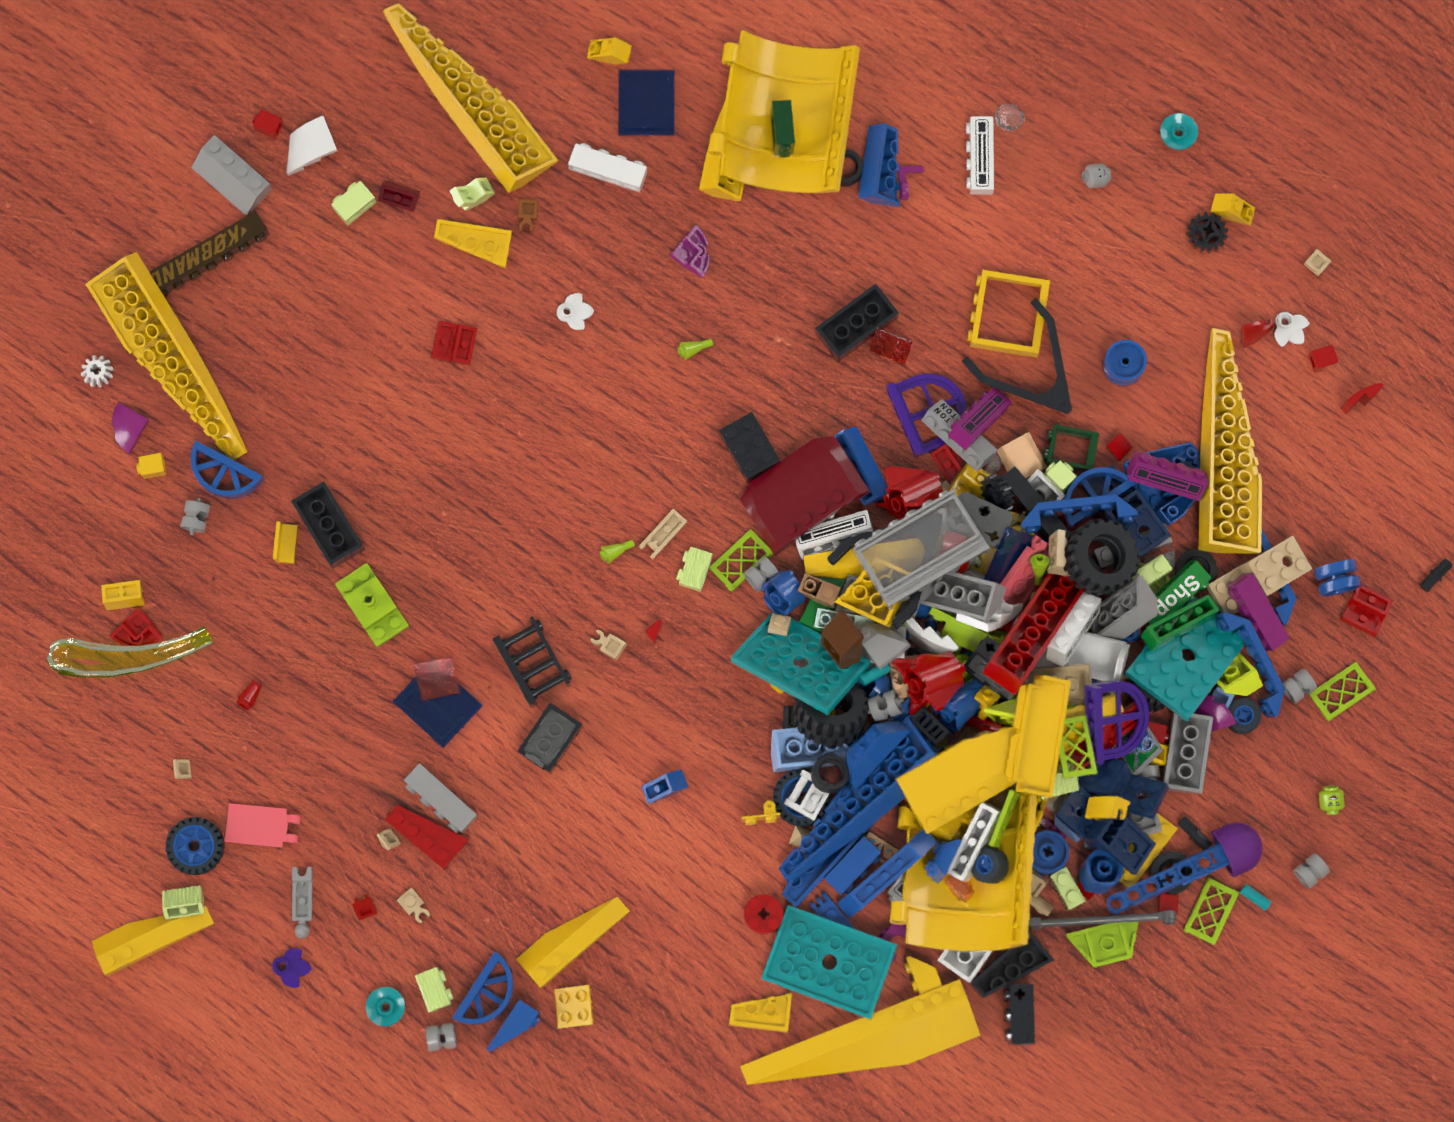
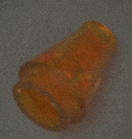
M952 875L945 881V885L949 887L959 901L965 903L972 897L974 890L971 885Z

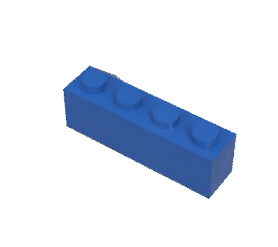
M888 124L869 126L858 198L872 204L900 207V200H897V191H900V183H897L896 174L899 171V164L896 161V155L899 154L897 128Z
M857 426L840 431L835 437L870 490V493L859 500L864 506L879 502L887 494L885 490L888 487Z

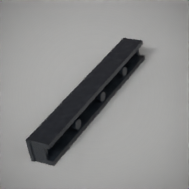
M1015 466L1005 475H1002V481H1007V486L1011 487L1010 493L1014 494L1012 497L1015 501L1014 504L1021 512H1026L1024 516H1028L1037 503L1045 502ZM1040 514L1041 529H1037V532L1046 542L1049 543V536L1058 529L1065 530V538L1069 537L1071 532L1056 514L1052 516ZM1088 554V558L1091 565L1097 571L1104 573L1102 569L1097 565V563L1092 559V557Z

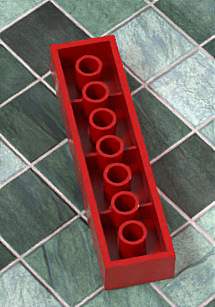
M1048 573L982 673L1015 695L1084 592V588H1076V583L1074 580L1070 582L1068 576Z

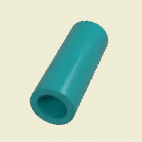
M888 664L881 669L876 666L863 673L859 681L863 686H866L891 672Z
M1245 884L1239 892L1264 911L1272 903V901L1248 884Z

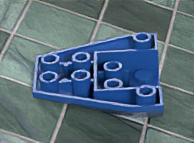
M1192 442L1145 452L1156 458H1165L1176 464L1182 463L1189 468L1200 469V452ZM1131 459L1123 464L1125 475H1127L1126 469ZM1134 482L1135 486L1132 491L1137 489L1161 522L1168 526L1182 518L1195 501L1194 499Z

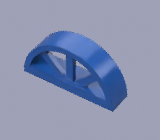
M195 441L191 451L192 470L196 479L209 493L224 499L242 498L254 492L265 480L262 475ZM199 454L213 461L198 465ZM222 465L211 486L203 480L200 471ZM227 469L230 470L235 490L232 491L217 489ZM237 473L252 482L241 488Z
M1094 468L1080 474L1071 483L1065 500L1071 498L1074 490L1080 484L1083 485L1090 497L1097 496L1087 481L1094 477H1105L1102 496L1116 494L1122 497L1134 489L1135 483L1128 480L1127 475L1116 469ZM1111 478L1122 483L1109 492ZM1101 507L1093 508V511L1082 512L1081 510L1073 516L1071 514H1064L1070 530L1099 512Z
M494 952L455 1012L452 1017L453 1019L470 1025L484 1024L496 1019L508 1007L513 995L514 980L509 965L497 952ZM500 962L506 975L489 979ZM508 981L504 1000L483 988V986ZM479 993L487 996L499 1004L500 1007L492 1014L484 1017ZM475 1001L478 1019L464 1018Z

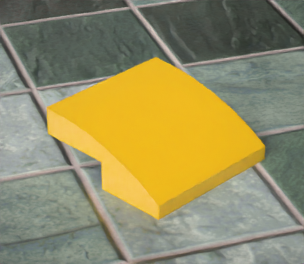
M967 463L947 490L951 491L954 489L958 497L961 493L968 492L985 500L981 496L983 492L980 489L983 486L981 481L990 475L982 468L979 471L974 470Z

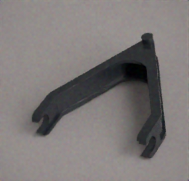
M1034 298L1030 303L1047 322L1057 373L1056 382L1050 390L1045 393L1035 394L984 376L968 356L962 362L976 379L983 384L1062 413L1070 414L1072 412V405L1055 320L1039 300Z
M940 513L920 518L884 540L905 534L916 537L924 546L925 553L921 566L932 560L943 516ZM875 531L847 538L828 556L827 561L834 566L849 550L855 547L856 542L861 539H869ZM922 591L914 592L910 604L892 621V625L896 630L917 611Z

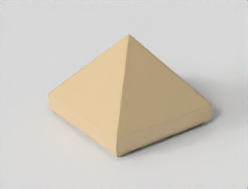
M173 760L175 779H191L190 760Z
M795 826L789 844L799 847L802 842L801 839L805 834L809 835L811 831Z
M391 828L377 834L381 846L387 851L401 844Z

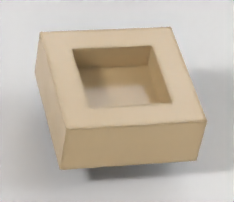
M1316 249L1304 265L1319 276L1331 263V260Z
M772 613L768 633L787 636L791 617Z

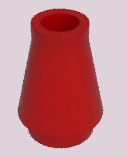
M252 681L237 697L238 701L236 703L242 708L250 710L251 707H254L262 686L256 681Z

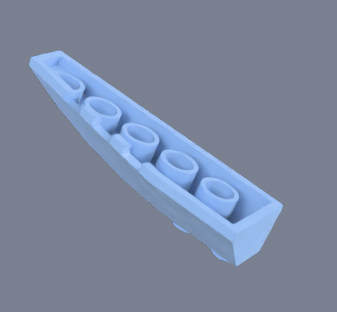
M797 728L772 730L771 759L773 773L795 769H812L820 757L829 754L840 756L846 762V750L855 740H852L847 745L843 743L839 747H835V745L825 747L824 744L817 745L813 740L809 741L804 737L805 734H801ZM827 763L822 765L821 767H830L835 765Z

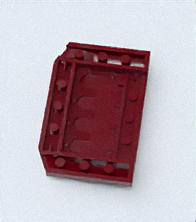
M835 436L812 439L753 479L740 501L772 553L776 556L790 547L793 541L851 502L858 501L870 493V490Z

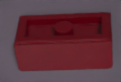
M384 181L381 185L378 201L414 212L420 191L390 181Z

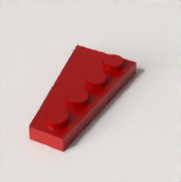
M396 805L385 818V821L442 869H445L469 841V839L399 805Z

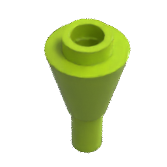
M711 339L701 342H680L677 350L679 356L687 360L702 349L713 346V342Z
M629 540L622 544L601 546V551H599L603 562L606 561L610 564L624 551L635 547L633 540Z
M1035 554L1030 558V563L1035 575V584L1040 586L1049 564V558L1044 554Z

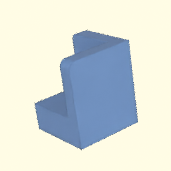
M1216 687L1212 693V696H1214L1212 701H1216L1219 704L1223 703L1229 708L1234 697L1233 694L1225 693L1219 687Z

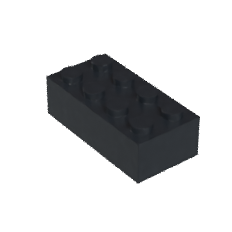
M874 284L817 326L815 334L838 363L898 319L899 312L878 285Z
M324 481L291 501L332 569L365 550Z

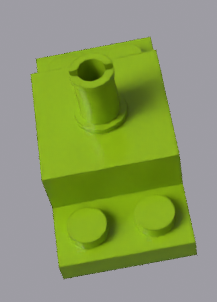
M367 563L335 583L377 648L409 627Z
M932 607L929 613L933 615L934 619L946 622L940 636L945 637L948 635L958 646L959 649L955 651L954 655L960 654L962 647L974 652L981 640H984L987 636L1001 645L1007 631L999 630L986 632L956 620L957 613Z

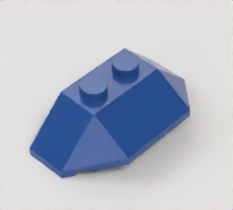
M900 721L872 722L846 750V763L850 773L848 781L857 789L910 731Z

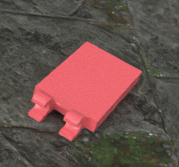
M1037 535L1032 538L1031 548L1027 546L1000 583V585L1006 587L1003 600L1011 605L1020 603L1024 606L1032 592L1038 587L1035 584V575L1030 558L1035 554H1044L1048 557L1049 543L1041 540ZM1047 566V569H1046V571H1045V573H1044V575H1043V578L1045 577V575H1046L1047 572H1048V566Z
M229 803L224 842L283 848L284 842L297 844L298 836L287 834L288 823L300 824V816L287 815L288 809Z

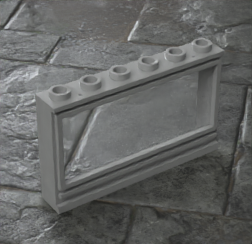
M954 489L943 491L936 500L926 501L921 505L922 508L917 511L915 509L905 514V518L900 521L896 519L888 524L889 527L886 529H878L871 534L872 537L869 539H861L855 543L853 552L889 611L893 609L892 605L901 600L903 602L909 599V595L918 590L919 592L925 590L926 585L931 582L942 580L943 575L950 571L956 572L962 564L967 561L973 562L976 560V556L983 552L986 554L990 552L989 545L984 540Z

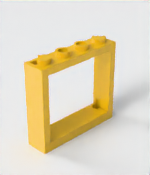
M982 270V274L977 276L976 286H979V293H975L973 304L976 305V311H972L970 323H974L973 330L968 332L967 341H971L970 347L1037 358L1044 318L1038 311L1031 347L978 338L987 279L1040 287L1039 302L1046 309L1050 280Z

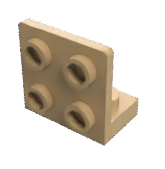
M1058 529L1049 536L1048 573L1070 576L1068 571H1064V566L1066 565L1064 553H1066L1065 547L1067 545L1065 530Z

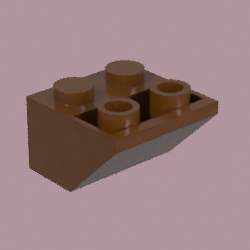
M841 610L822 630L821 645L840 669H844L861 661L864 636L862 631L856 628L852 618Z

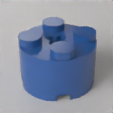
M790 570L778 573L763 584L761 588L762 592L764 591L766 595L763 597L765 603L776 614L780 612L786 616L805 601V596L798 592L800 583Z
M1095 850L1079 867V879L1084 890L1095 894L1109 892L1123 875V866L1106 851Z

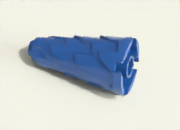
M972 678L963 683V687L957 690L944 709L937 711L932 706L935 716L938 713L941 715L939 721L949 731L958 732L979 711L978 708L981 703L975 700L974 697L983 688V685Z

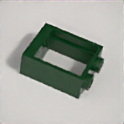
M791 100L772 101L770 116L774 156L787 158L793 155L795 147Z
M1054 424L1053 430L1049 429L1047 436L1050 445L1049 448H1045L1043 459H1047L1046 465H1051L1053 462L1057 464L1061 461L1052 459L1057 434L1089 440L1085 465L1071 462L1066 463L1075 471L1085 472L1093 469L1100 433Z

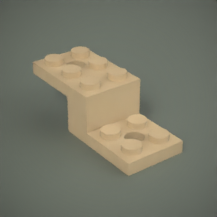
M1291 536L1211 582L1206 588L1221 613L1227 612L1234 615L1239 612L1238 606L1228 595V588L1226 586L1243 573H1253L1264 594L1268 596L1310 571L1312 567L1294 536ZM1283 557H1287L1289 559V567H1286L1283 564Z

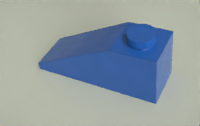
M519 1000L487 1050L492 1052L525 1033L531 1027L535 1028L541 1019L538 1017L540 1013Z

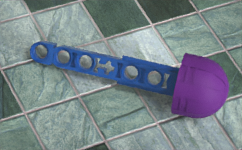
M1230 823L1211 832L1214 846L1173 864V867L1126 888L1123 893L1119 891L1111 895L1107 899V908L1113 914L1121 913L1128 910L1129 906L1141 904L1177 886L1189 884L1223 867H1226L1233 878L1254 868L1259 862L1263 849L1261 838L1252 827L1243 823ZM1207 859L1210 865L1202 868L1199 865V861ZM1189 867L1192 869V873L1189 876H1184L1181 873L1182 868ZM1166 876H1169L1170 878L1173 877L1172 883L1169 884V882L1166 881L1162 883L1163 888H1160V884L1157 881L1158 879H1160L1161 883L1166 880ZM1154 883L1157 889L1154 892H1148L1146 885ZM1136 891L1139 894V898L1134 901L1130 900L1128 894ZM1112 900H1119L1121 906L1117 909L1110 906Z

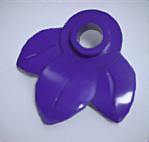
M301 949L288 950L284 956L276 958L272 964L274 973L281 976L282 982L291 988H299V977L307 975L312 970L306 961L300 959L302 956ZM280 963L286 964L284 970L279 969Z

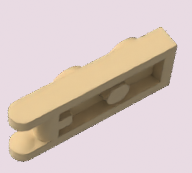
M672 509L640 544L639 548L642 550L646 545L652 548L655 552L651 554L650 558L654 560L686 525L687 520Z

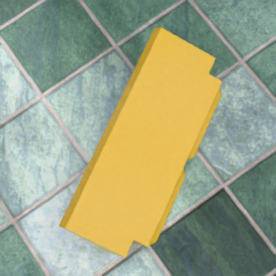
M1045 675L1034 676L1033 684H1024L1019 688L1013 726L1017 730L1016 735H1012L1010 739L1005 776L1009 778L1008 781L1017 782L1015 792L1052 798L1071 681Z

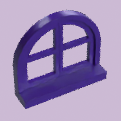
M921 374L896 384L893 382L886 385L887 394L915 458L932 452L945 444L940 437L923 444L914 424V421L923 418L928 409L933 406L925 384L937 385L948 391L953 398L945 402L950 407L956 405L957 413L960 416L967 410L966 401L960 389L952 381L940 375ZM921 385L930 407L910 415L901 393Z
M1121 680L1085 685V715H1087L1096 765L1104 764V760L1127 755L1139 745L1148 727L1149 709L1143 693L1133 684ZM1115 691L1116 715L1103 717L1102 693ZM1121 691L1126 692L1132 697L1137 707L1136 712L1121 714ZM1137 719L1134 732L1122 744L1121 722ZM1116 723L1117 747L1103 749V725Z

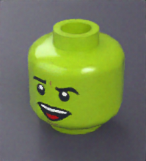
M1336 785L1324 786L1323 790L1319 792L1320 809L1327 811L1328 815L1338 814V810L1344 808L1343 790L1339 789Z

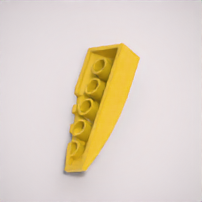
M725 102L713 133H721ZM707 150L699 190L712 197L741 201L744 184L719 175L722 156L710 155Z
M615 897L545 933L516 960L542 989L630 911L618 897Z
M204 906V914L165 919L163 915L127 923L93 940L92 944L104 975L111 976L215 923L207 906Z

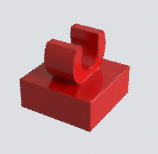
M367 894L364 895V900L358 901L355 898V903L352 904L359 920L378 914L371 897Z

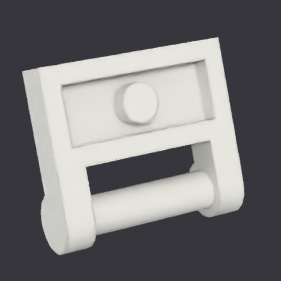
M802 770L798 783L789 799L785 800L784 805L814 821L829 794L821 792L812 783L801 805L796 804L795 802L807 781L812 782L811 774Z

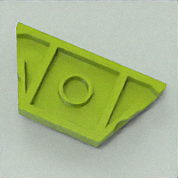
M1138 922L1107 923L1068 933L1066 937L1089 964L1096 968L1132 958Z

